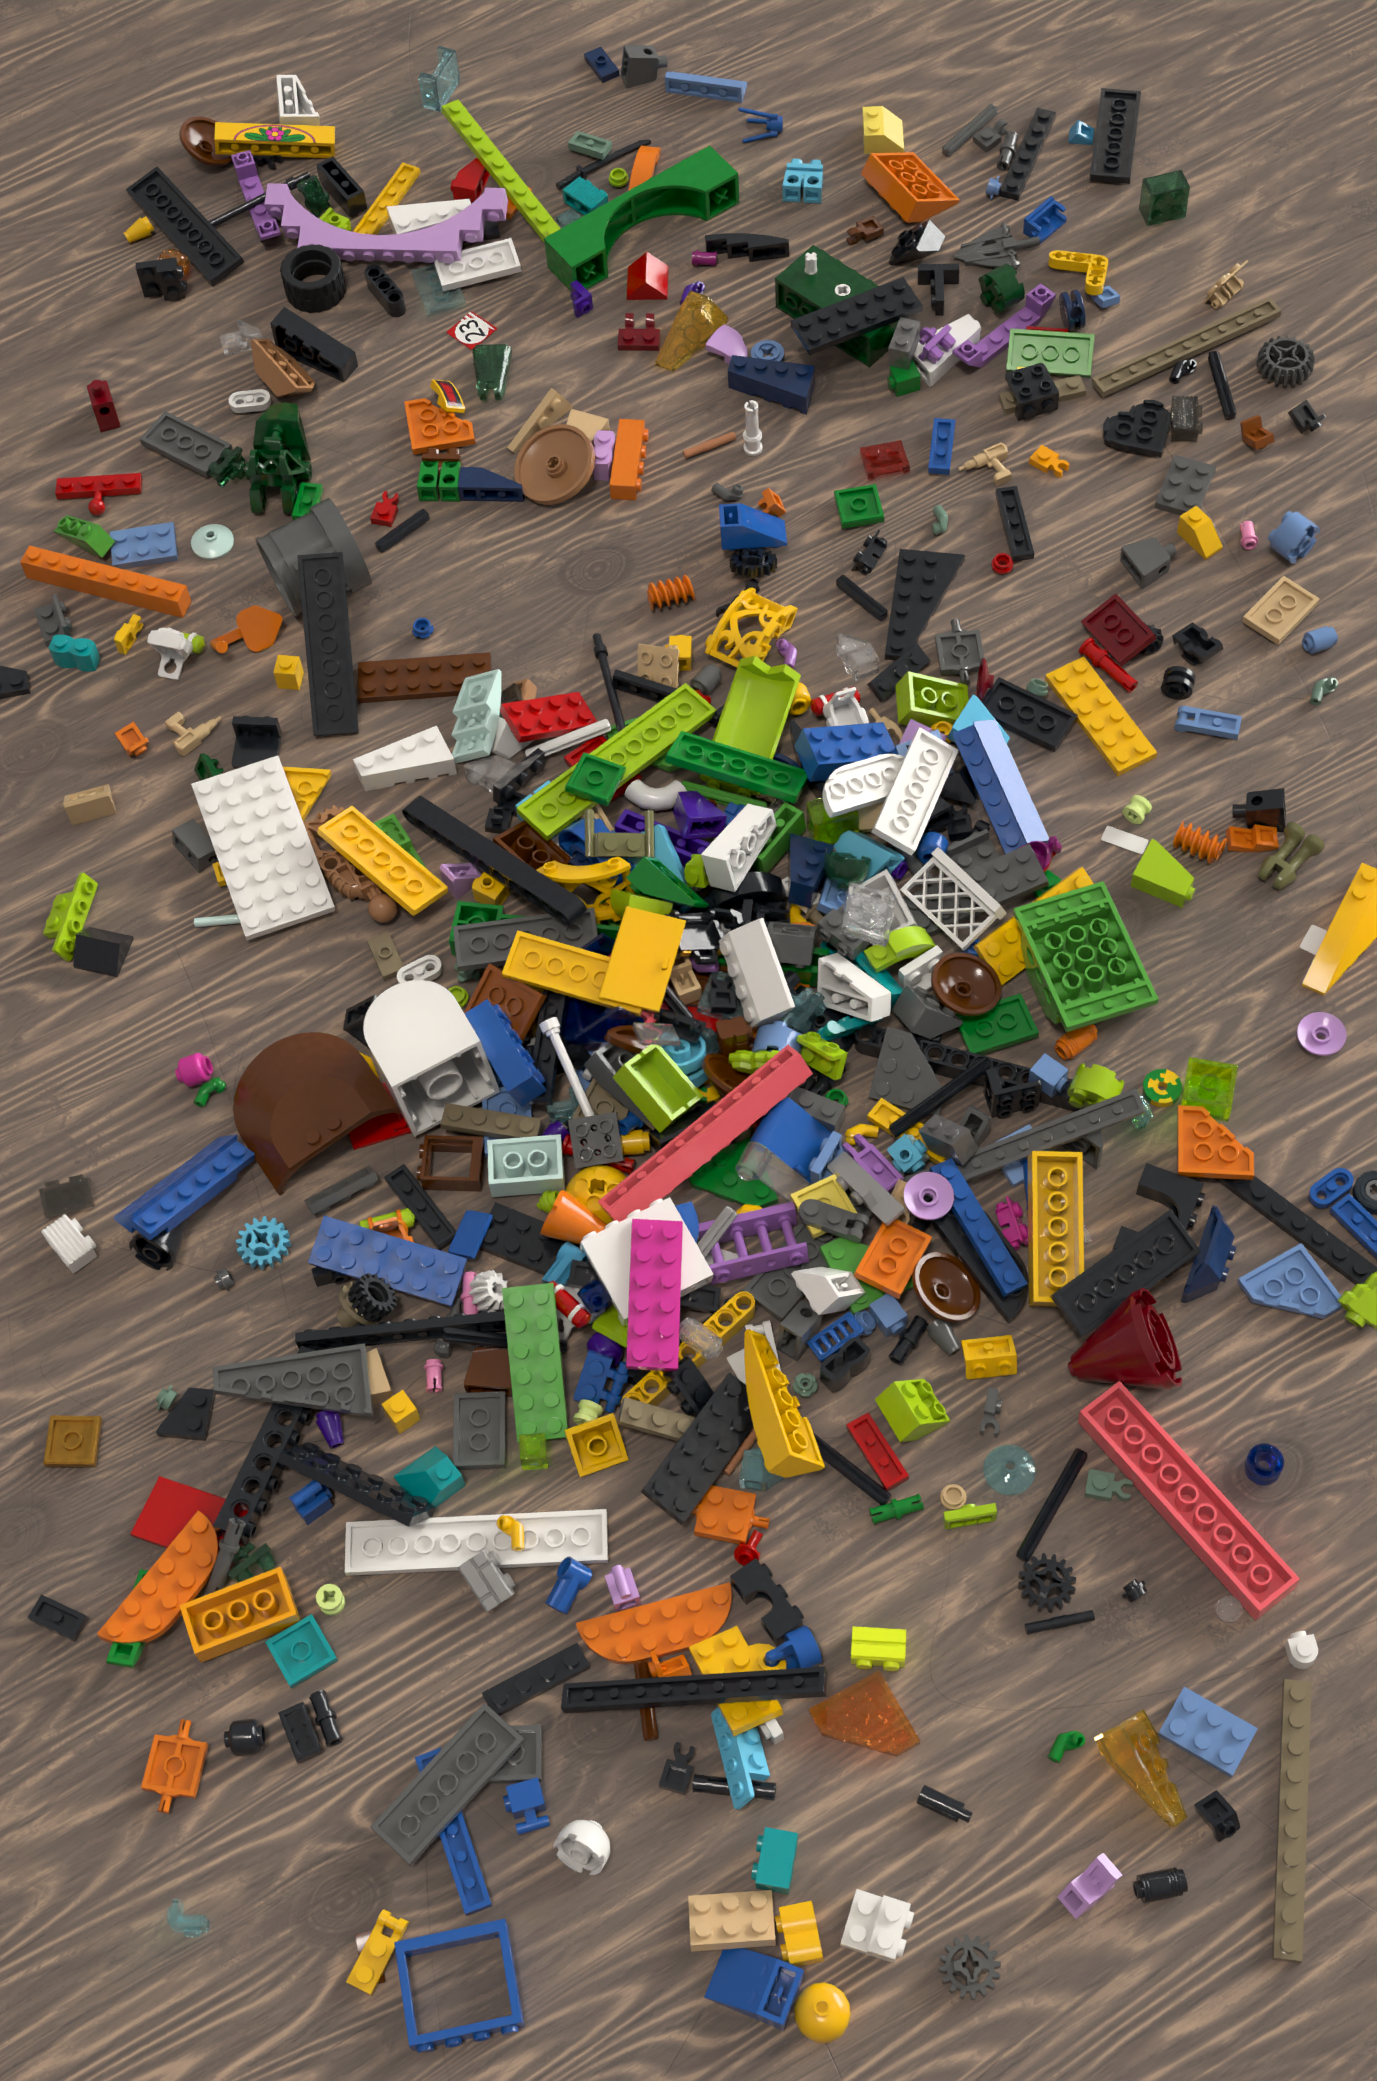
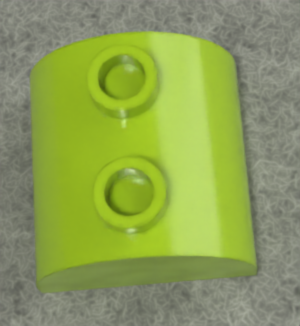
M617 889L611 890V906L620 918H623L626 906L661 915L669 914L672 910L673 903L656 897Z

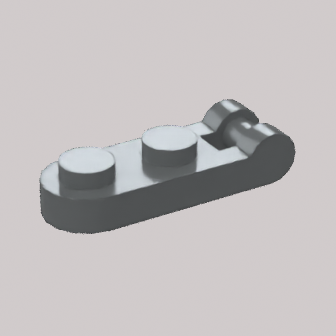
M807 1199L799 1206V1218L802 1223L853 1242H861L864 1235L862 1233L863 1228L867 1227L870 1220L864 1214L853 1213L815 1199ZM848 1223L854 1224L853 1228L850 1229L846 1226Z

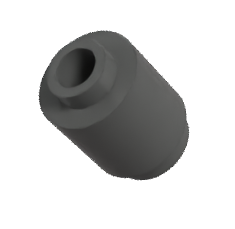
M714 664L704 666L690 681L691 688L693 690H700L701 694L705 696L709 695L721 681V670Z

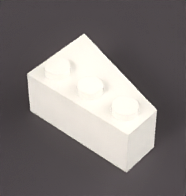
M276 75L279 124L320 126V116L318 112H315L311 100H308L306 91L296 75Z

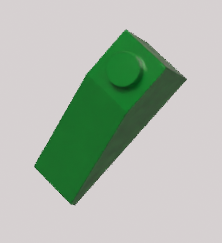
M913 359L908 370L890 366L887 383L889 389H893L896 397L920 390L921 375Z

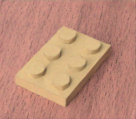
M1283 576L1243 616L1242 622L1279 645L1319 604L1320 598Z
M772 1890L688 1896L691 1952L776 1946Z

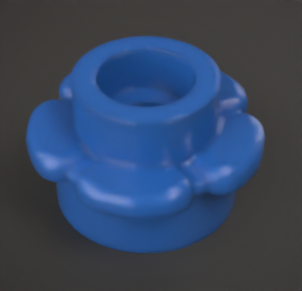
M419 618L413 623L412 633L415 637L427 638L434 631L433 625L426 618Z

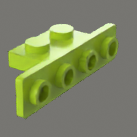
M79 873L73 892L56 895L43 935L49 939L56 938L52 951L67 962L73 958L76 934L83 929L98 883L85 873Z

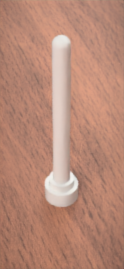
M557 1017L545 1020L539 1024L543 1034H546L547 1038L551 1039L584 1116H594L591 1105L560 1038L559 1028L561 1026Z

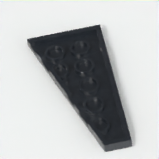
M900 549L885 660L895 661L913 645L918 643L921 633L925 631L928 621L944 598L948 586L956 577L960 565L962 566L964 563V554Z

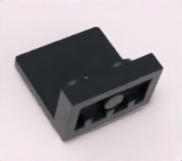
M996 1068L986 1070L983 1094L991 1118L998 1116L1003 1118L1015 1112L1034 1110L1039 1106L1041 1081L1038 1080L1005 1088L1003 1077L998 1076Z

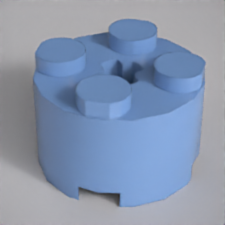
M1288 511L1283 516L1279 527L1271 531L1268 540L1271 542V549L1290 563L1295 564L1297 557L1301 556L1304 558L1317 541L1314 536L1320 532V528L1301 513Z
M778 1020L774 1021L773 1024L759 1026L752 1052L760 1050L769 1052L772 1050L781 1051L785 1046L789 1045L801 1053L802 1044L798 1043L796 1039L797 1036L803 1034L790 1029L785 1022Z

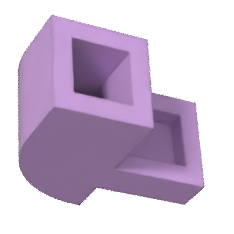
M1102 1853L1081 1875L1072 1880L1057 1898L1073 1917L1077 1919L1114 1888V1884L1122 1874L1107 1856Z

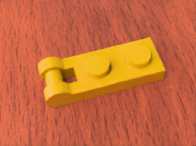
M383 1909L346 1983L372 1996L395 1952L394 1942L402 1939L409 1921L403 1918L398 1920L391 1916V1912ZM385 1927L394 1930L391 1938L382 1934Z

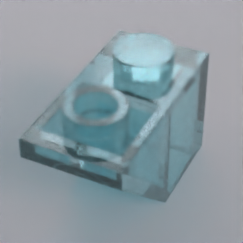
M752 1448L751 1450H744L739 1476L740 1488L766 1492L785 1479L768 1472L764 1465L761 1449Z

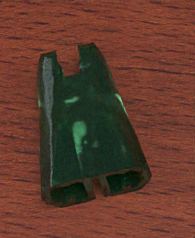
M507 344L475 345L472 349L477 393L481 401L488 400V389H494L496 401L502 400L504 397L513 352L512 348Z

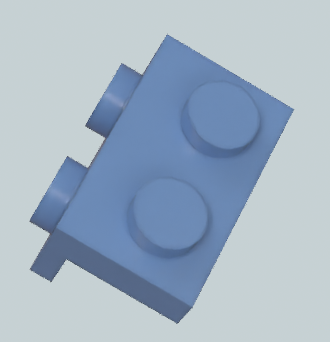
M833 1131L829 1138L823 1140L820 1146L821 1153L818 1158L814 1157L808 1168L811 1184L833 1175L827 1166L844 1152L841 1134Z

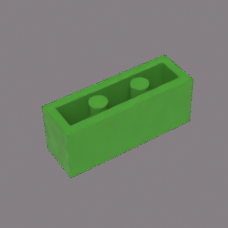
M786 802L783 803L774 814L777 826L757 856L751 869L756 872L766 873L772 869L788 850L790 833L800 836L806 829L803 811Z

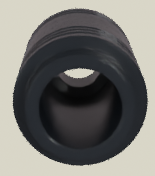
M1173 1867L1137 1875L1136 1881L1133 1882V1890L1136 1898H1141L1145 1904L1182 1896L1183 1892L1188 1891V1885L1184 1871Z

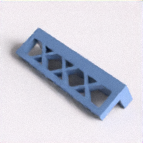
M666 72L665 75L666 93L742 103L747 88V82L679 72Z

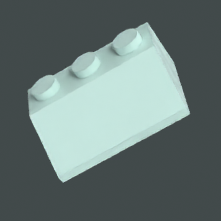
M561 1134L487 1140L488 1178L492 1197L540 1194L549 1189L552 1191L557 1190L558 1192L561 1190L565 1191Z

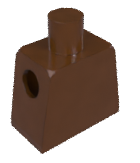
M488 1346L487 1348L477 1347L474 1349L463 1384L466 1393L505 1391L506 1397H513L508 1349Z

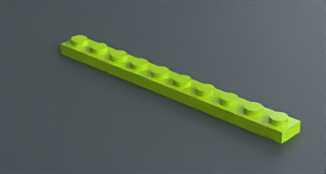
M459 99L441 106L442 114L501 188H505L509 199L544 242L545 237L560 230L561 228Z

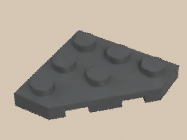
M887 1027L868 1097L877 1100L883 1098L889 1103L912 1109L939 1090L942 1085L918 1046L913 1034ZM942 1105L930 1114L940 1116Z

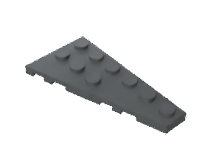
M365 1343L212 1367L214 1391L217 1395L373 1417Z

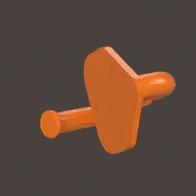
M250 606L238 613L236 617L238 628L211 640L210 646L219 653H225L228 649V644L243 638L246 646L251 651H262L274 644L283 618L280 614L260 606Z

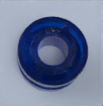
M1267 1443L1258 1444L1248 1453L1244 1466L1245 1473L1252 1482L1258 1485L1273 1484L1281 1475L1284 1467V1457L1277 1447ZM1266 1461L1271 1467L1263 1468L1258 1462Z

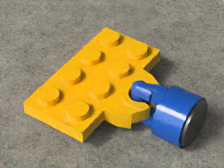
M806 1625L784 1634L785 1642L777 1648L769 1644L760 1643L748 1646L738 1626L689 1647V1652L701 1675L809 1668L822 1663L823 1660L820 1644L812 1629ZM778 1700L717 1704L733 1737L783 1715L782 1707Z

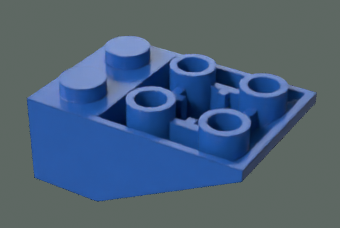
M741 503L719 505L722 550L734 551L744 548L758 549L760 547L779 548L787 546L785 520Z
M744 1948L723 1949L704 1998L784 2031L804 1978V1970L777 1958Z

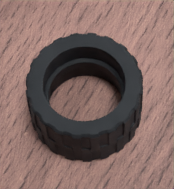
M309 244L300 246L297 249L295 248L285 256L281 263L280 272L287 300L294 308L308 313L322 312L336 306L343 299L346 292V282L341 259L334 250L320 244ZM312 275L325 276L324 278L314 282L302 281L306 277Z

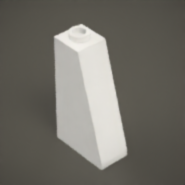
M969 314L948 324L952 327L949 333L954 337L956 343L949 351H946L940 345L937 346L944 354L936 364L927 357L923 361L918 358L919 354L923 352V347L926 345V343L924 345L918 343L913 361L921 378L929 387L934 385L960 360L952 354L955 348L967 339L974 345L980 341L981 326Z

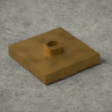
M50 1415L43 1461L44 1466L96 1467L102 1426L101 1416Z

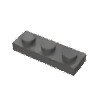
M367 1166L304 1201L312 1214H321L326 1212L330 1205L338 1201L344 1202L350 1199L353 1193L371 1188L378 1178L375 1171L370 1166Z

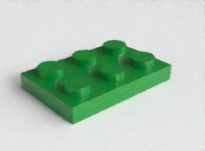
M1021 993L999 1000L991 1011L980 1016H964L957 1013L958 1017L963 1021L957 1029L967 1051L984 1055L1039 1036L1038 1029Z

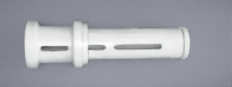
M750 400V407L748 402L744 406L746 430L743 432V439L745 441L743 448L747 455L756 456L762 452L763 446L760 442L762 432L759 429L758 403Z

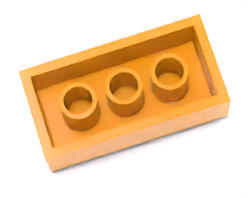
M281 1566L179 1605L194 1654L201 1663L282 1632L300 1621L286 1575Z

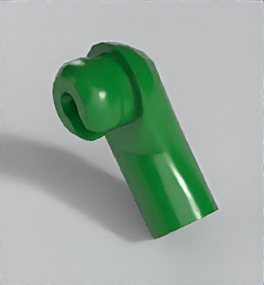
M1078 1731L1059 1734L1047 1758L1055 1763H1060L1065 1751L1081 1748L1085 1744V1736Z

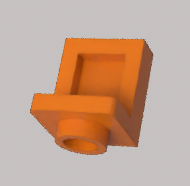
M134 721L114 733L129 757L134 754L137 757L147 751L146 747L149 745V740L147 737L144 738Z
M655 1651L649 1652L652 1661L648 1662V1667L652 1678L692 1675L684 1654L659 1662Z

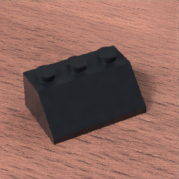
M713 1100L709 1103L699 1104L694 1110L683 1115L661 1133L657 1129L649 1131L650 1144L654 1151L657 1153L717 1102Z

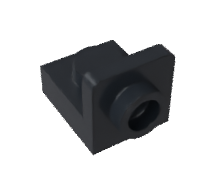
M1217 1790L1194 1804L1196 1812L1212 1829L1214 1838L1218 1842L1233 1836L1240 1829L1236 1811Z

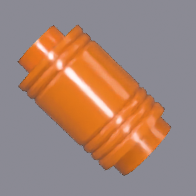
M1094 1024L1069 1031L1056 1041L1054 1049L1063 1060H1071L1097 1040L1098 1030Z

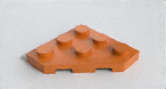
M426 398L404 401L413 455L427 453L428 448L445 450L476 444L472 422L466 419L463 421L455 417L454 413L432 405V402Z
M1178 1105L1177 1174L1185 1177L1253 1180L1254 1153L1247 1146L1241 1145L1235 1139L1236 1136L1222 1123L1216 1122L1210 1116V1112L1203 1106Z

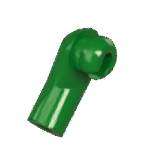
M214 1077L201 1085L193 1103L198 1107H205L210 1094L213 1091L217 1093L223 1092L226 1083L221 1081L219 1077Z

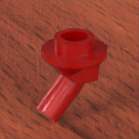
M754 1530L747 1544L741 1542L735 1548L734 1558L739 1564L745 1566L755 1558L759 1561L760 1553L756 1550V1547L763 1536L762 1533Z

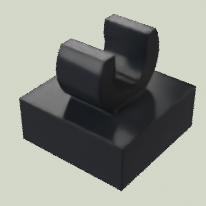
M497 806L489 808L485 832L501 834L508 830L513 816L512 811L504 810L503 807Z

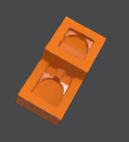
M1255 824L1252 829L1229 826L1226 830L1228 851L1263 852L1277 850L1279 847L1276 827Z

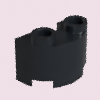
M1193 622L1172 635L1174 645L1178 643L1184 652L1181 654V657L1193 666L1204 663L1223 650V644L1220 640L1214 637L1208 638L1206 630Z

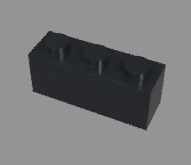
M333 156L316 165L320 184L350 217L368 209L364 190Z

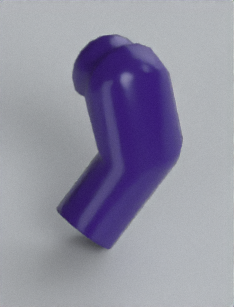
M697 281L687 285L684 288L680 305L682 307H689L691 299L703 293L705 289L704 283Z

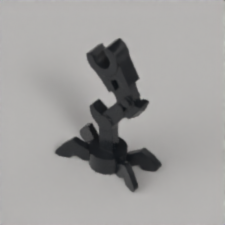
M767 902L766 905L761 906L756 903L753 908V915L756 916V920L764 919V916L787 920L790 911H785L787 906L785 902ZM731 909L729 914L732 919L736 920V923H726L724 928L734 930L751 921L746 920L743 922L742 914ZM764 921L766 927H768L769 922Z

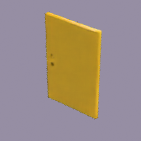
M626 906L598 998L659 1013L686 920Z

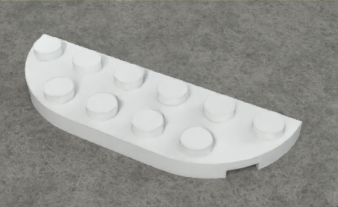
M883 754L836 769L830 775L823 788L824 808L829 817L832 818L884 802L904 756Z

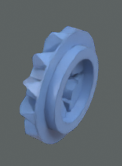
M763 340L752 347L751 357L781 361L784 358V349L776 341Z

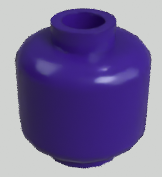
M596 1332L587 1342V1352L593 1350L614 1358L611 1368L615 1367L623 1356L621 1345L599 1332Z

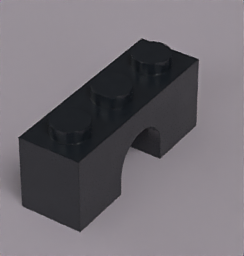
M755 1558L732 1574L730 1582L746 1605L758 1598L766 1599L772 1604L771 1611L761 1618V1626L776 1647L785 1642L784 1634L803 1626L802 1619H804V1616L796 1605L791 1606L787 1601L788 1594L782 1585L778 1584L776 1586L771 1579L773 1575L765 1563L760 1564Z

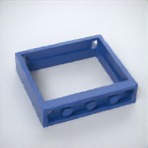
M506 1919L394 1942L409 2047L413 2051L417 2050V2053H428L434 2051V2046L445 2044L446 2048L462 2045V2040L473 2038L474 2042L484 2041L491 2038L490 2034L501 2032L503 2036L511 2035V2033L519 2032L518 2028L525 2027ZM500 1938L512 2015L418 2035L407 1957Z

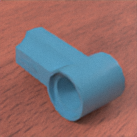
M569 1241L564 1243L556 1256L555 1263L542 1278V1283L555 1281L565 1287L568 1283L572 1259L588 1262L589 1259L584 1251L581 1252L580 1248Z

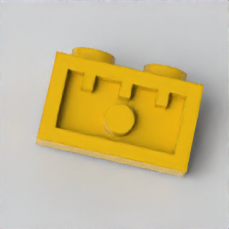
M1012 1335L961 1340L966 1379L1017 1374V1354Z

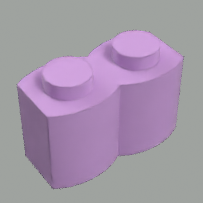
M598 430L594 436V480L610 481L616 444L613 431Z

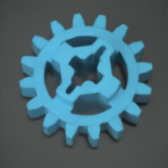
M263 1216L262 1222H258L254 1218L253 1225L244 1224L247 1229L246 1231L239 1230L238 1233L242 1239L236 1240V1244L239 1247L237 1252L239 1256H242L243 1262L245 1264L249 1262L253 1269L257 1264H259L261 1270H264L266 1264L274 1268L273 1262L282 1263L281 1255L288 1256L289 1254L286 1248L291 1247V1242L288 1239L290 1238L289 1232L285 1230L283 1223H277L276 1218H273L270 1222H268L266 1216Z

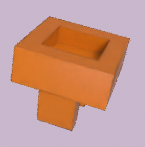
M770 488L762 492L764 497L758 502L760 508H766L762 512L772 516L776 514L778 517L786 513L780 496Z

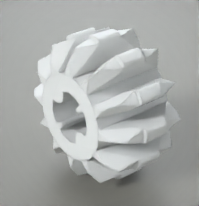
M494 1270L481 1272L469 1283L472 1290L468 1294L473 1296L472 1303L477 1304L478 1311L498 1312L504 1309L502 1288H507L506 1284L508 1281L502 1279V1273H496Z

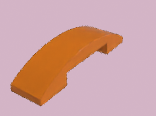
M641 146L634 161L628 191L653 177L661 147Z

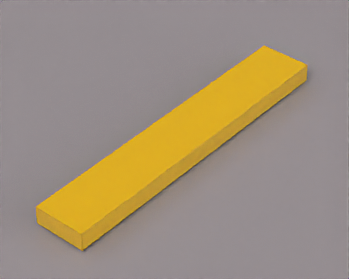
M402 162L353 232L377 235L388 220L386 207L398 206L421 174L420 168Z

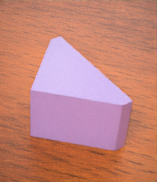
M471 863L441 864L439 867L442 882L448 886V891L456 899L472 890L474 880L482 875Z

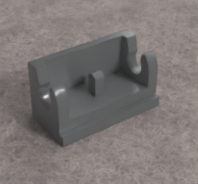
M194 819L172 829L173 845L198 873L218 860L213 856L216 853L210 836Z

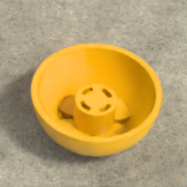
M590 1166L576 1173L569 1181L565 1191L606 1224H609L612 1220L598 1201L627 1178V1176L610 1166Z

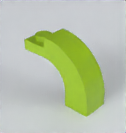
M909 926L885 934V940L864 950V955L874 971L878 973L903 959H916L936 945L924 928Z

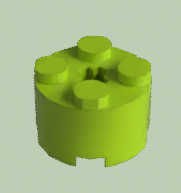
M1081 1063L1068 1089V1096L1070 1097L1068 1102L1076 1108H1086L1120 1095L1124 1087V1081L1115 1079L1116 1073L1106 1067L1093 1064L1092 1068L1085 1067L1084 1063Z

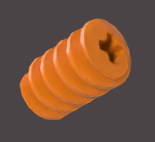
M687 575L682 576V582L678 576L674 577L673 583L668 578L665 580V586L661 580L657 581L656 587L652 582L648 584L647 596L651 611L654 610V604H657L659 609H662L663 602L670 607L671 600H674L676 605H679L680 598L687 603L688 596H691L692 600L695 601L694 589Z
M1183 821L1174 837L1173 847L1177 849L1182 845V852H1187L1190 849L1191 856H1195L1199 852L1198 858L1200 860L1207 856L1209 864L1215 860L1217 862L1225 848L1227 839L1224 838L1219 843L1218 834L1210 839L1209 830L1204 835H1201L1200 826L1195 831H1192L1193 823H1190L1185 828Z

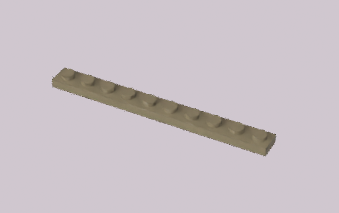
M1269 297L1092 378L1091 384L1103 398L1167 369L1177 362L1191 358L1281 316L1282 310Z
M1284 1679L1282 1688L1272 1960L1302 1963L1312 1682Z

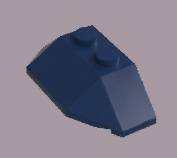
M1212 1205L1198 1247L1201 1251L1195 1256L1181 1298L1182 1303L1186 1304L1218 1289L1220 1281L1224 1283L1226 1281L1230 1268L1225 1267L1227 1260H1233L1237 1247L1232 1245L1235 1236L1217 1206Z

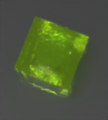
M545 1433L519 1435L522 1469L548 1468V1444Z

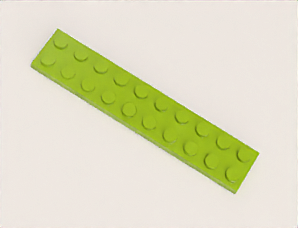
M685 683L591 752L590 755L626 767V773L618 786L619 788L668 752L681 731L692 734L712 719L716 709ZM578 763L516 808L517 814L547 841L584 814V810L591 809L598 804L565 791V786Z

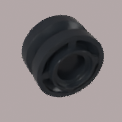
M1169 667L1164 672L1161 691L1171 699H1187L1192 695L1196 676L1186 667Z

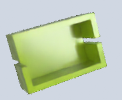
M657 1041L626 1062L612 1077L659 1133L689 1112L704 1097Z

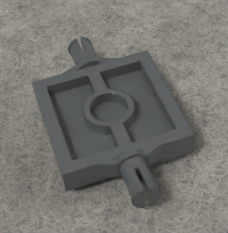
M952 619L950 622L952 631L935 634L940 674H959L960 683L968 685L970 684L968 673L979 672L981 659L984 658L980 630H961L960 620L956 619L955 625V619Z

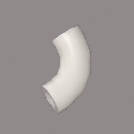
M638 779L627 787L625 797L640 808L659 811L673 808L678 792L687 790L677 780L662 788H652Z

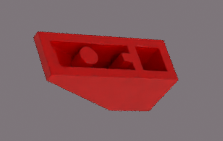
M477 157L458 171L456 178L452 180L450 189L453 192L454 200L469 199L472 204L481 196L490 173Z

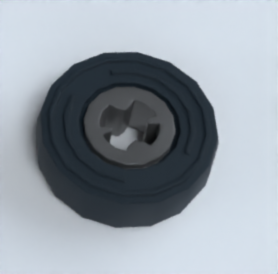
M1371 1170L1357 1178L1353 1187V1198L1367 1212L1377 1215V1194H1371L1372 1189L1377 1191V1171Z

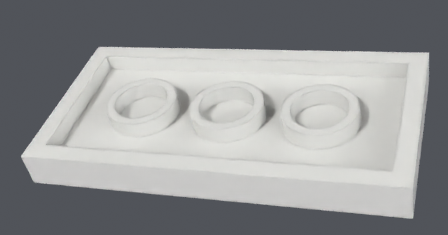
M511 238L462 250L461 261H454L451 264L434 260L443 292L522 272Z

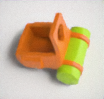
M409 1208L397 1209L395 1212L368 1217L365 1220L359 1221V1226L414 1242L412 1236H408V1228L413 1227L415 1221L414 1214Z

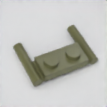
M584 810L585 857L643 858V856L655 858L654 811H644V834L594 833V810Z

